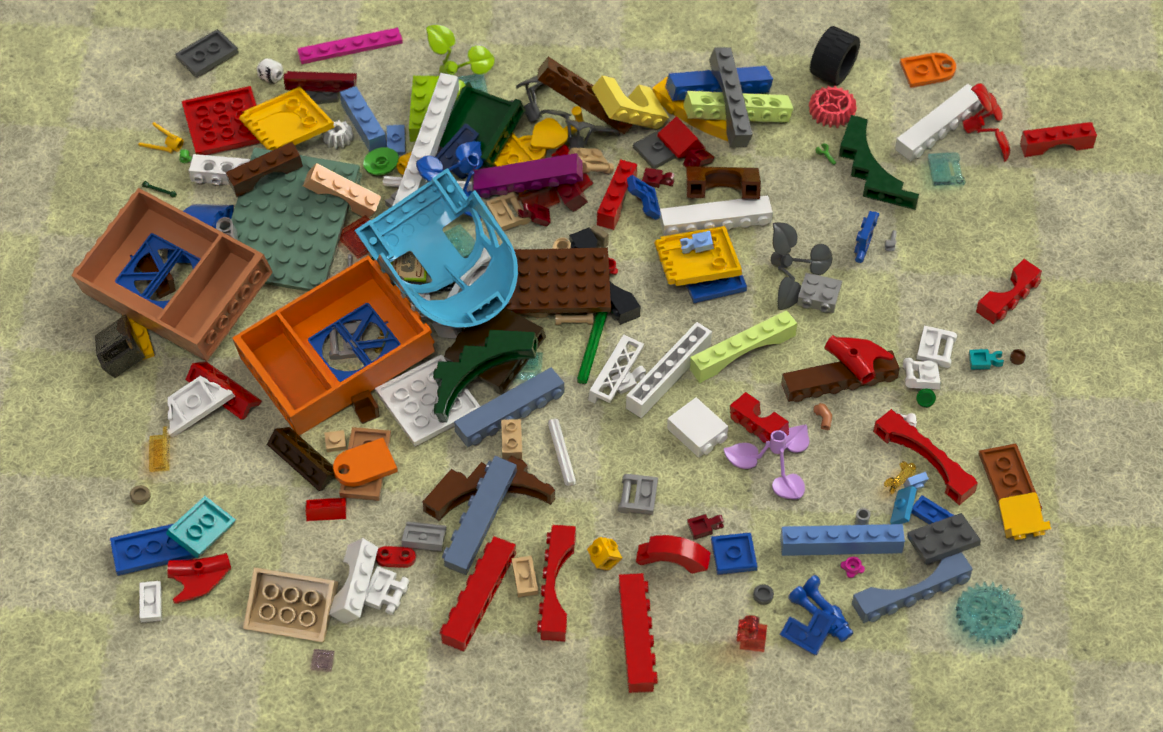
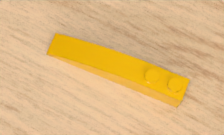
M668 77L652 88L658 101L669 114L677 116L682 121L707 134L728 141L726 120L690 119L687 117L683 106L685 100L672 101L665 88Z

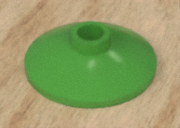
M381 147L369 152L364 158L363 165L365 170L372 175H384L396 168L399 156L395 150Z

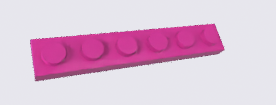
M397 27L297 48V52L302 65L402 44L403 41Z

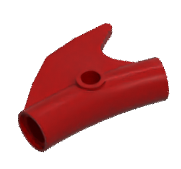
M832 335L824 347L826 351L840 360L857 377L861 384L869 383L874 379L876 374L873 369V362L875 359L893 360L894 358L884 348L867 339L836 337Z
M227 553L200 559L169 560L167 567L168 578L175 579L184 586L183 591L173 598V603L193 600L208 594L223 579L227 572L232 570Z

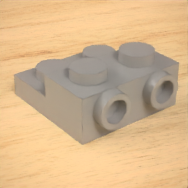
M806 273L801 285L797 305L806 309H818L824 313H834L842 280Z

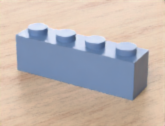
M355 86L341 91V106L369 152L377 148L387 147L385 132L358 88Z

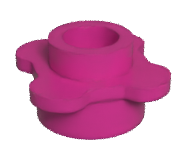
M855 556L841 562V568L847 572V577L854 578L856 574L865 571V567L862 566L860 559Z

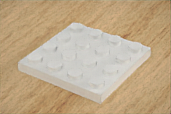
M442 354L375 388L376 394L414 447L454 427V421L481 407L465 387L456 399L447 423L439 422L434 414V405L438 402V384L433 378V372L437 368L438 361L447 362Z

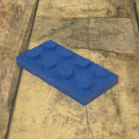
M173 524L110 538L117 576L167 565L169 560H189L196 557L166 535L167 530Z

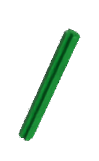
M608 312L596 313L577 377V382L580 384H586Z

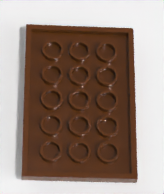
M608 247L514 250L518 264L517 283L513 295L505 308L516 314L611 312Z

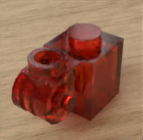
M748 615L743 619H739L736 641L740 642V649L765 651L767 624H759V617Z

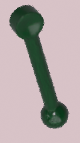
M147 181L142 183V186L145 188L160 191L170 195L172 198L177 196L175 191H168L150 185Z

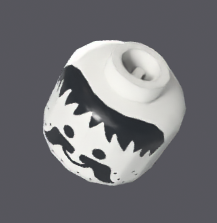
M268 58L258 64L257 73L260 79L274 84L282 78L283 67L279 62Z

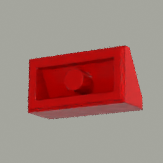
M346 498L306 500V521L346 519Z

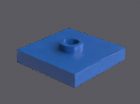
M751 532L711 537L717 575L757 571L758 566Z

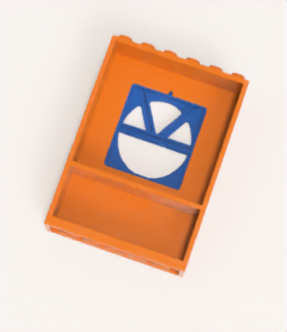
M369 255L232 337L241 360L298 435L305 433L352 404V396L366 390L373 391L376 387L384 384L435 352L433 346L435 341L430 335L432 331L429 325L422 323L420 314L416 310L413 311L411 309L408 299L406 297L402 298L399 288L390 283L391 279L386 272L382 273L379 263L376 260L373 261ZM362 320L353 336L343 325L346 322ZM369 322L376 324L384 334V339L358 341ZM334 328H336L346 343L350 344L353 352L363 363L364 367L354 371H341L329 366L323 358L322 348L325 339ZM351 339H352V341L355 343V345L357 346L356 348H355V347L353 346V344L350 342ZM383 347L380 355L373 361L362 350Z

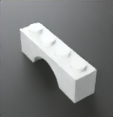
M364 538L347 546L343 562L349 565V575L343 588L334 596L329 615L343 623H348L361 616L378 551L377 546Z

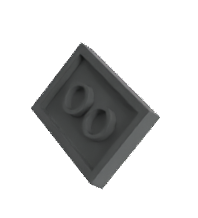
M216 29L175 53V56L197 78L238 54L239 51L238 47L219 29Z
M962 513L907 532V538L925 565L981 545V539Z

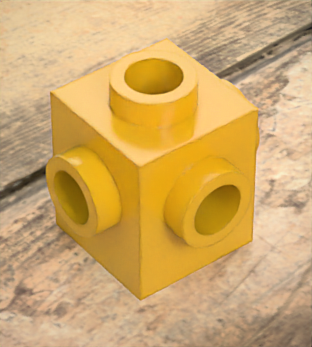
M599 537L587 548L591 561L598 569L611 570L623 559L618 550V545L613 539Z

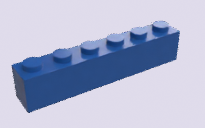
M766 66L736 68L742 93L758 94L770 92L773 77ZM711 70L669 73L665 86L672 101L685 100L687 91L722 92L720 84L716 77L712 75Z

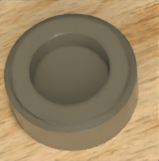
M138 485L130 491L131 501L136 505L146 504L150 500V491L146 486Z

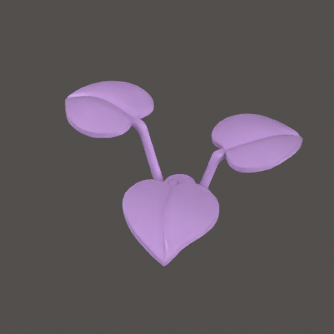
M807 425L789 428V435L780 430L773 431L770 441H766V445L760 454H758V449L750 443H738L724 448L726 458L734 466L750 469L757 465V459H760L768 447H770L773 453L780 454L782 477H778L773 481L772 489L775 494L786 499H800L804 495L805 484L802 478L797 474L785 475L784 450L787 448L789 451L797 453L808 448L809 436Z

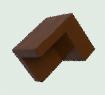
M369 390L351 397L352 408L362 424L380 417L379 407Z

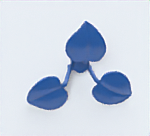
M467 142L458 146L455 155L459 162L448 168L451 171L459 167L462 173L469 174L463 188L467 197L473 192L466 191L474 174L473 170L479 169L483 164L480 158L482 155L480 142ZM423 156L416 161L418 172L428 182L444 171L442 170V163L434 156ZM466 211L464 213L465 215L472 217L470 211Z

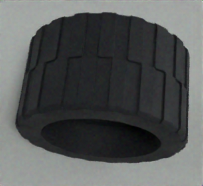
M829 27L823 33L814 49L810 61V73L834 85L841 84L849 75L857 59L860 38L838 27Z

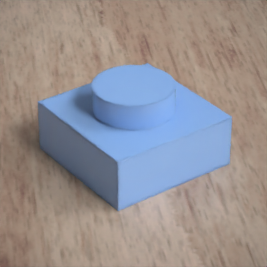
M926 472L907 478L903 485L905 488L912 485L917 490L924 488V484L929 478Z

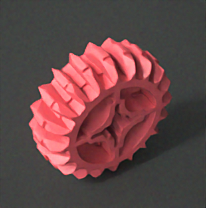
M829 85L826 89L821 87L820 90H816L812 94L809 101V112L812 115V119H816L817 124L822 122L823 127L826 124L830 128L832 125L838 128L839 124L844 127L849 122L850 116H855L857 110L856 99H854L853 94H849V90L844 91L842 87L836 88L834 86L830 88Z

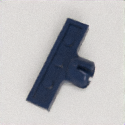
M465 123L435 156L442 163V170L459 162L455 155L458 146L467 142H475L479 138V133ZM459 167L450 171L460 179L468 177L467 173H462Z

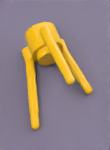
M153 122L152 125L167 135L165 140L167 147L147 143L138 144L142 147L163 150L172 154L173 151L178 152L183 147L184 140Z

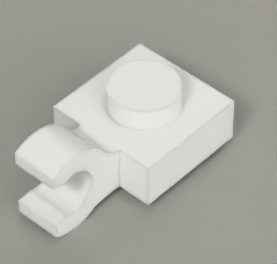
M639 366L632 373L628 372L618 389L620 394L632 390L637 385V382L642 380L645 376L644 373H646L644 367ZM619 374L612 376L611 381L619 379Z

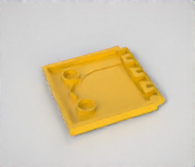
M301 87L245 110L244 114L239 117L267 150H275L290 142L297 145L335 128L334 122Z
M725 226L661 236L660 239L654 241L667 282L670 285L696 284L698 282L714 281L742 275V268ZM706 231L711 232L714 249L698 253L693 249L689 253H682L680 239H693L692 234Z

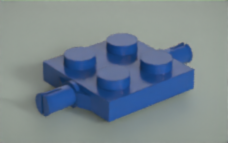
M869 211L867 218H863L861 224L863 229L857 234V244L854 253H857L855 258L857 263L864 261L873 236L874 227L877 225L878 212Z

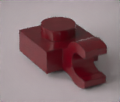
M645 168L642 181L656 188H660V184L673 186L674 173L667 172L663 174V170Z
M534 203L532 206L523 204V210L518 209V216L521 218L531 217L532 222L546 227L551 223L549 208Z
M704 514L687 519L693 540L712 535V529L724 528L722 515H716L708 519L707 515Z

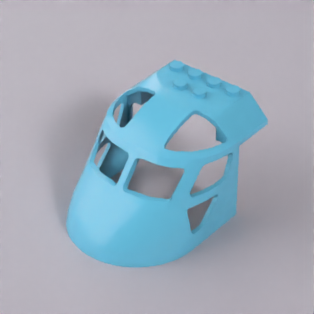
M448 168L433 177L431 181L355 230L373 259L379 263L382 271L388 274L400 291L425 316L442 325L471 327L482 324L496 316L507 305L515 290L518 264L511 242L478 193L474 190L467 197ZM466 211L471 212L476 233V241L468 258L460 255L443 232V227ZM479 215L487 227L490 239L484 234ZM494 229L496 230V232L498 233L503 242L500 246L498 244V240ZM485 248L491 257L490 263L486 271L472 285L468 286L460 277L475 265ZM411 251L426 270L432 282L418 285L403 281L391 265V262L404 253ZM453 282L462 289L461 292L445 300L427 301L418 294L437 291Z

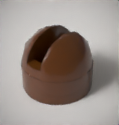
M1015 349L1012 351L1010 361L1013 364L1021 365L1025 362L1026 354L1023 350Z

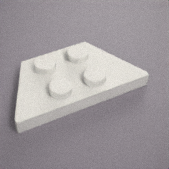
M199 376L168 397L169 435L171 437L178 435L235 397L231 390H226L220 387V385L209 382L208 379Z

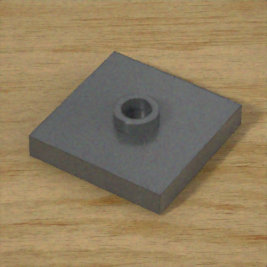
M662 128L633 143V148L653 169H657L677 158L657 137Z

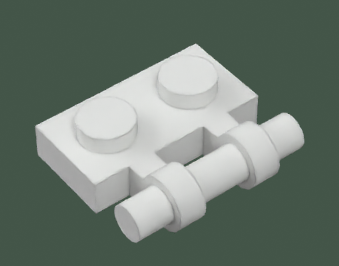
M377 566L369 582L364 605L380 610L382 605L386 604L388 606L385 612L392 615L394 610L398 609L400 599L408 589L409 579L402 577L401 581L398 582L395 580L397 577L395 572ZM390 589L395 590L392 597L388 596Z

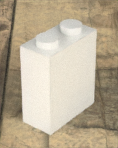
M694 398L667 419V429L698 458L703 454H709L718 443L722 444L728 437V425L698 398Z

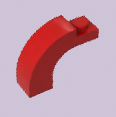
M655 535L650 536L649 542L639 545L636 563L646 565L658 561H668L679 564L688 572L694 574L708 570L711 553L700 544L683 537Z

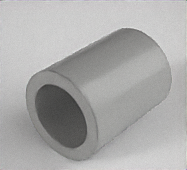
M860 508L857 510L855 525L869 524L870 511L868 509Z

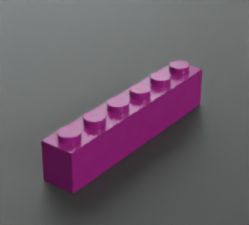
M577 153L473 170V190L482 198L583 181V161Z

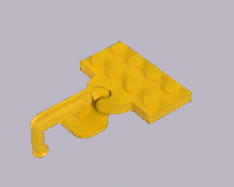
M573 107L571 112L575 116V120L584 122L581 107ZM546 118L534 126L532 135L517 138L512 133L495 161L494 167L544 159L547 155L546 150L556 149L567 142L569 137L568 127L562 128L555 119ZM571 125V132L573 135L577 132V129Z

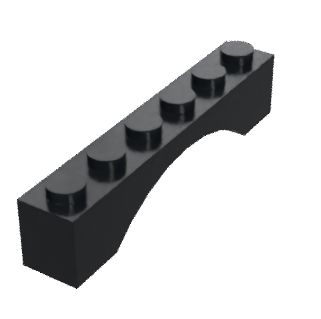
M589 227L569 235L571 248H597L598 240ZM610 282V313L614 320L617 319L620 325L639 318L641 306L634 295Z

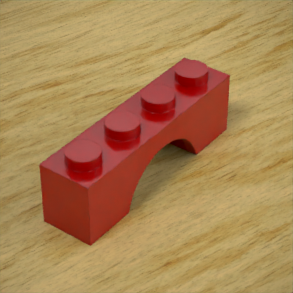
M1092 122L1024 130L1020 146L1024 157L1043 155L1051 147L1060 144L1071 145L1076 151L1092 149L1095 145L1097 133Z
M620 159L597 211V226L615 229L620 218L625 196L628 192L627 178L631 175L637 177L638 164Z
M1023 259L1012 270L1010 280L1014 288L1003 293L989 291L978 301L976 312L992 324H995L998 320L1002 321L1009 309H1015L1021 298L1025 299L1032 288L1038 287L1041 282L1042 270L1026 259Z

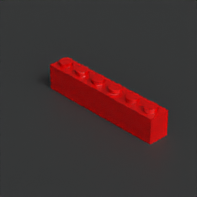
M493 536L491 542H487L482 559L479 558L476 562L474 574H470L467 579V587L464 591L460 592L456 607H452L450 610L447 624L444 623L440 629L443 644L465 652L508 571L512 558L516 555V544Z
M643 573L619 575V595L629 693L654 692V684H658L657 671L653 672V666H656L655 653H651V647H654V637L649 635V629H652V617L647 615V611H650V599H646L645 593H649L648 581H644Z

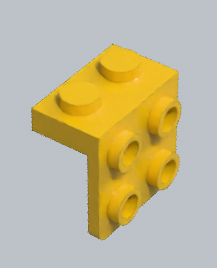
M1036 493L1002 498L998 501L1006 539L1014 537V541L1025 539L1026 535L1033 534L1034 537L1046 535L1045 531L1051 529L1050 521H1043Z

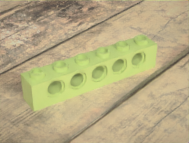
M687 91L683 106L688 118L726 120L725 102L722 92ZM743 93L749 121H790L793 106L788 95Z

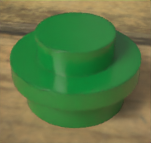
M925 388L917 393L916 400L920 406L927 408L935 403L936 395L933 390Z

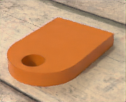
M935 52L900 59V65L910 88L945 82L955 75L956 63L952 57L944 53ZM943 64H949L951 67L946 68Z
M384 438L340 453L333 464L334 475L337 481L349 487L360 486L398 472ZM343 468L349 470V472L346 474L339 473V471Z

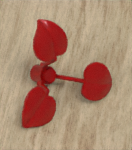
M978 83L970 90L977 95L984 108L974 116L963 121L964 129L968 134L977 131V133L995 132L1003 153L1004 162H1006L1010 156L1011 148L1005 133L998 128L982 129V126L985 125L983 119L994 114L997 121H1001L1003 119L1002 109L997 103L995 96L988 92L986 86ZM985 111L989 112L983 116H979Z

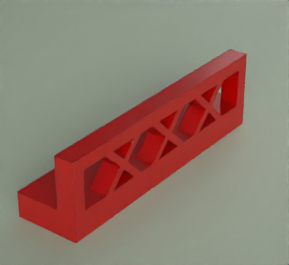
M207 361L192 363L185 379L190 383L199 376L208 379L209 382H214L226 390H231L235 397L221 406L241 420L247 417L251 407L259 406L262 402L261 399Z

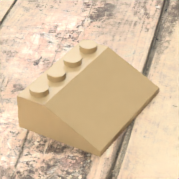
M254 568L243 629L324 642L331 618L329 613L333 598L337 594L339 582Z

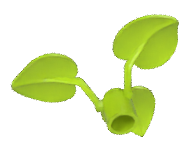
M431 25L426 27L431 50L440 55L447 52L445 60L442 61L443 64L439 67L440 74L453 75L457 72L458 68L471 64V71L481 75L487 73L493 67L495 61L493 54L480 45L469 49L467 54L469 61L459 65L454 61H448L452 51L450 47L456 41L454 34L445 26ZM458 80L459 91L455 101L460 95L461 89L465 86V83L462 80Z

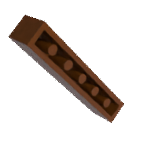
M890 350L888 352L894 356L893 360L875 359L873 369L876 375L872 381L866 384H861L857 377L839 361L782 373L781 385L788 402H800L805 398H818L828 393L837 394L842 390H855L866 385L874 386L884 381L892 382L898 379L900 367L893 351Z

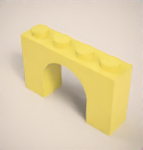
M603 75L592 87L610 119L659 129L669 118L650 87L638 85L627 98L614 78Z

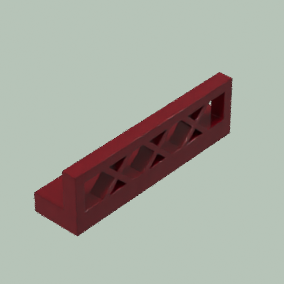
M287 71V73H284L283 80L285 90L289 91L301 87L304 91L341 92L356 86L357 73Z

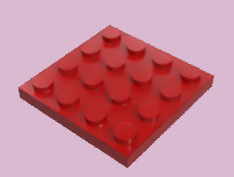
M251 86L181 101L196 155H209L260 143L255 135L239 119L245 110L257 106Z

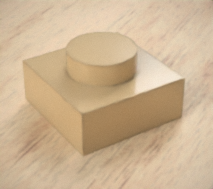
M344 430L324 433L327 452L346 450Z

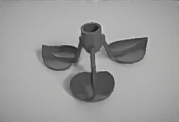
M538 75L516 85V89L525 86L530 103L524 105L526 109L524 114H526L529 122L542 117V115L539 116L540 110L537 105L535 90L545 84L537 80ZM529 83H536L531 87H528Z
M546 109L539 112V116L548 113L559 115L566 119L570 150L571 148H584L592 132L611 131L620 136V132L613 128L570 120L569 116L571 114L561 110ZM571 125L577 129V135H573V138ZM584 128H590L585 140H583L584 136H580V131Z
M782 222L773 223V248L775 252L771 255L772 265L778 266V270H782L789 276L784 277L779 285L778 310H784L795 305L798 302L801 289L800 283L795 282V277L785 268L789 267L793 261L811 263V273L822 275L830 268L833 260L832 252L825 244H817L812 248L810 252L811 259L792 258L789 253L791 248L797 244V232L794 227Z

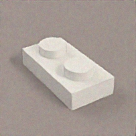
M160 581L140 583L141 622L162 621Z

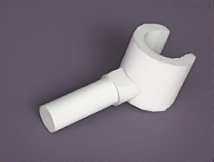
M900 414L906 422L916 427L915 414Z

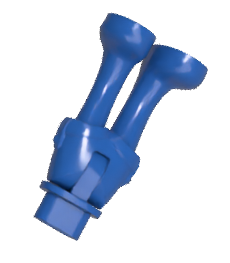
M814 575L806 581L803 588L801 586L796 587L789 594L788 599L794 604L801 605L814 615L818 608L807 598V596L810 597L824 612L836 618L829 634L843 642L854 632L848 627L849 623L846 622L840 608L836 605H831L820 594L818 588L821 581L817 575Z

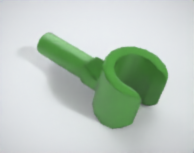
M826 143L821 144L824 151L820 147H816L817 154H824L832 165L836 164V161L828 152L829 146Z
M180 150L179 160L181 163L192 161L188 150Z

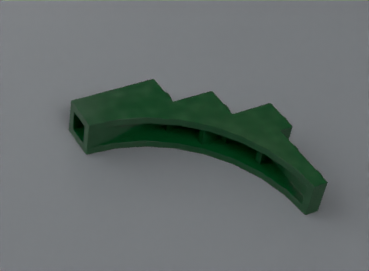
M490 330L489 336L485 339V347L464 346L463 353L459 355V362L438 361L437 368L433 372V378L438 384V402L434 405V414L439 422L447 423L451 409L458 396L480 374L505 362L518 359H535L538 346L535 332Z

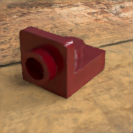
M703 147L688 151L683 166L701 167L702 165L713 163L715 157Z

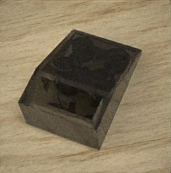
M127 315L122 316L95 335L96 356L102 369L114 378L146 357Z

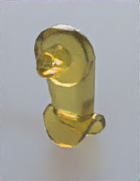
M900 462L901 472L895 478L890 477L884 482L885 487L891 486L889 490L891 494H894L896 489L907 478L915 474L916 465L914 463Z

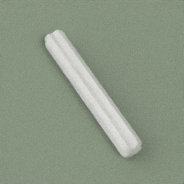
M556 418L550 419L548 426L565 485H574L576 483L559 420Z

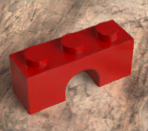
M747 392L730 404L731 419L745 427L749 433L758 436L762 442L770 441L771 433L776 430L783 431L786 435H789V421L776 412L767 417H758L761 414L760 401Z

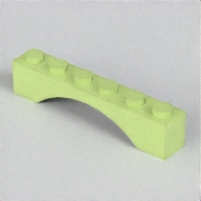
M786 310L691 356L690 371L701 383L717 375L728 364L748 351L765 345L780 344L795 337L797 322Z

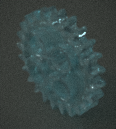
M984 581L982 587L975 583L974 589L968 586L967 592L963 591L961 597L958 598V604L955 609L957 611L956 618L959 619L958 625H964L963 632L970 631V638L976 635L977 642L983 638L985 644H987L988 639L992 640L993 644H996L997 639L1004 643L1005 637L1010 640L1012 634L1016 635L1021 627L1024 616L1022 615L1023 607H1019L1021 601L1015 600L1016 594L1009 595V588L1005 591L1002 590V584L997 588L994 582L991 583V586H987V583Z

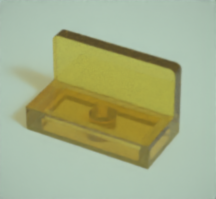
M167 426L163 427V435L149 436L150 472L170 471V436Z

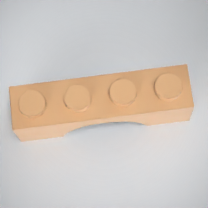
M317 163L308 171L303 187L317 194H332L344 199L351 206L352 212L364 218H369L376 212L381 198L378 194Z

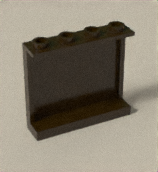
M504 307L492 319L479 325L465 327L457 335L452 346L448 347L445 351L444 359L447 362H459V355L463 353L464 346L485 347V339L489 336L490 330L535 332L538 339L537 349L546 338V335L541 326ZM518 359L502 363L490 368L477 376V378L493 386L496 393L502 395L529 359Z

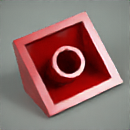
M677 116L657 134V137L677 158L687 156L688 151L700 147L706 149L701 141Z

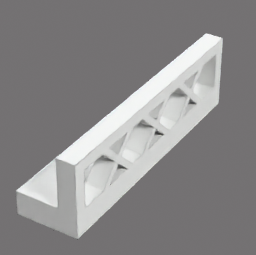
M626 335L622 336L591 387L588 401L596 403L598 398L609 403L612 401L643 349V343ZM629 344L637 347L636 351L628 353ZM626 358L628 364L619 367L620 361ZM618 372L620 378L611 381L610 378L613 373ZM607 386L611 389L609 395L602 393Z

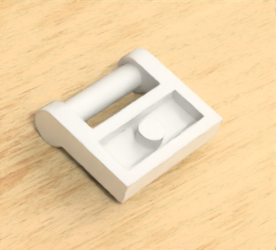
M924 326L916 360H929L937 362L941 367L949 368L952 362L950 359L954 342H956L957 334L952 331ZM941 339L946 340L943 356L937 355Z
M905 358L903 360V368L906 370L905 384L908 388L940 389L937 362L929 360L914 361L912 358ZM913 371H918L919 379H916Z

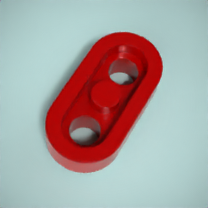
M383 546L378 549L375 559L377 564L382 567L408 568L415 563L416 554L409 547Z

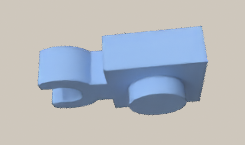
M710 231L692 234L693 239H680L682 253H689L693 249H695L696 253L714 249Z

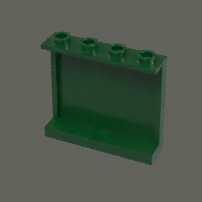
M467 81L454 102L438 148L442 149L466 123L479 133V138L475 142H480L482 155L480 158L483 161L482 165L491 168L526 109L521 100L514 99L511 102L473 88L471 83Z

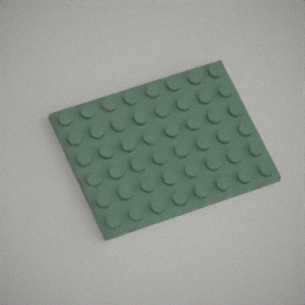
M254 147L250 161L273 150ZM300 155L303 167L288 174L283 172L270 173L262 177L255 184L252 191L239 196L231 220L237 230L238 241L264 254L273 273L265 284L310 291L328 280L349 204L338 196L317 194L303 187L308 171L317 163L356 183L360 166Z

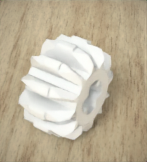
M340 120L334 122L335 128L322 133L324 143L329 148L334 146L335 149L338 146L344 149V144L349 146L353 138L351 126L346 121L341 123Z

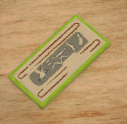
M411 251L404 253L391 262L397 274L403 277L405 281L426 282L427 272Z

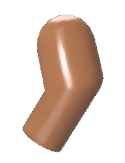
M819 403V405L814 406V413L822 416L821 429L830 430L832 413L825 404Z

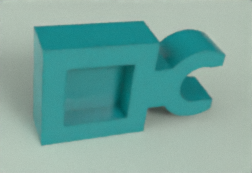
M988 349L969 350L968 353L971 370L990 369L991 365L1001 367L1004 363V360L996 359L1002 357V351H995L989 354Z

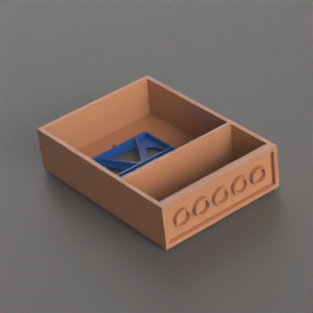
M138 188L130 196L126 205L119 210L113 222L109 223L106 231L97 239L93 248L86 253L85 258L74 269L71 276L84 294L199 358L208 361L273 271L264 254ZM158 250H175L164 264ZM150 253L159 272L134 273L138 262ZM182 255H185L191 262L193 270L171 300H151L150 297ZM152 280L142 294L136 289L134 281Z

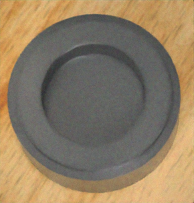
M761 584L755 587L753 591L755 602L761 605H767L772 602L774 591L770 586Z

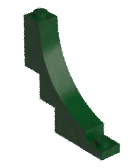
M851 115L840 145L839 157L854 160L851 177L866 180L863 197L916 210L919 194L903 190L904 182L889 174L872 155L866 136L868 119Z

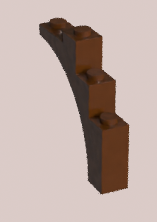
M511 455L507 461L517 465V473L507 493L527 495L551 505L555 501V489L550 484L538 480L535 475L528 474V465L522 459H517ZM481 462L468 478L463 473L450 469L422 501L423 512L440 521L451 510L469 501L471 496H475L478 491L476 487L479 479H484L487 473L485 472L486 464Z

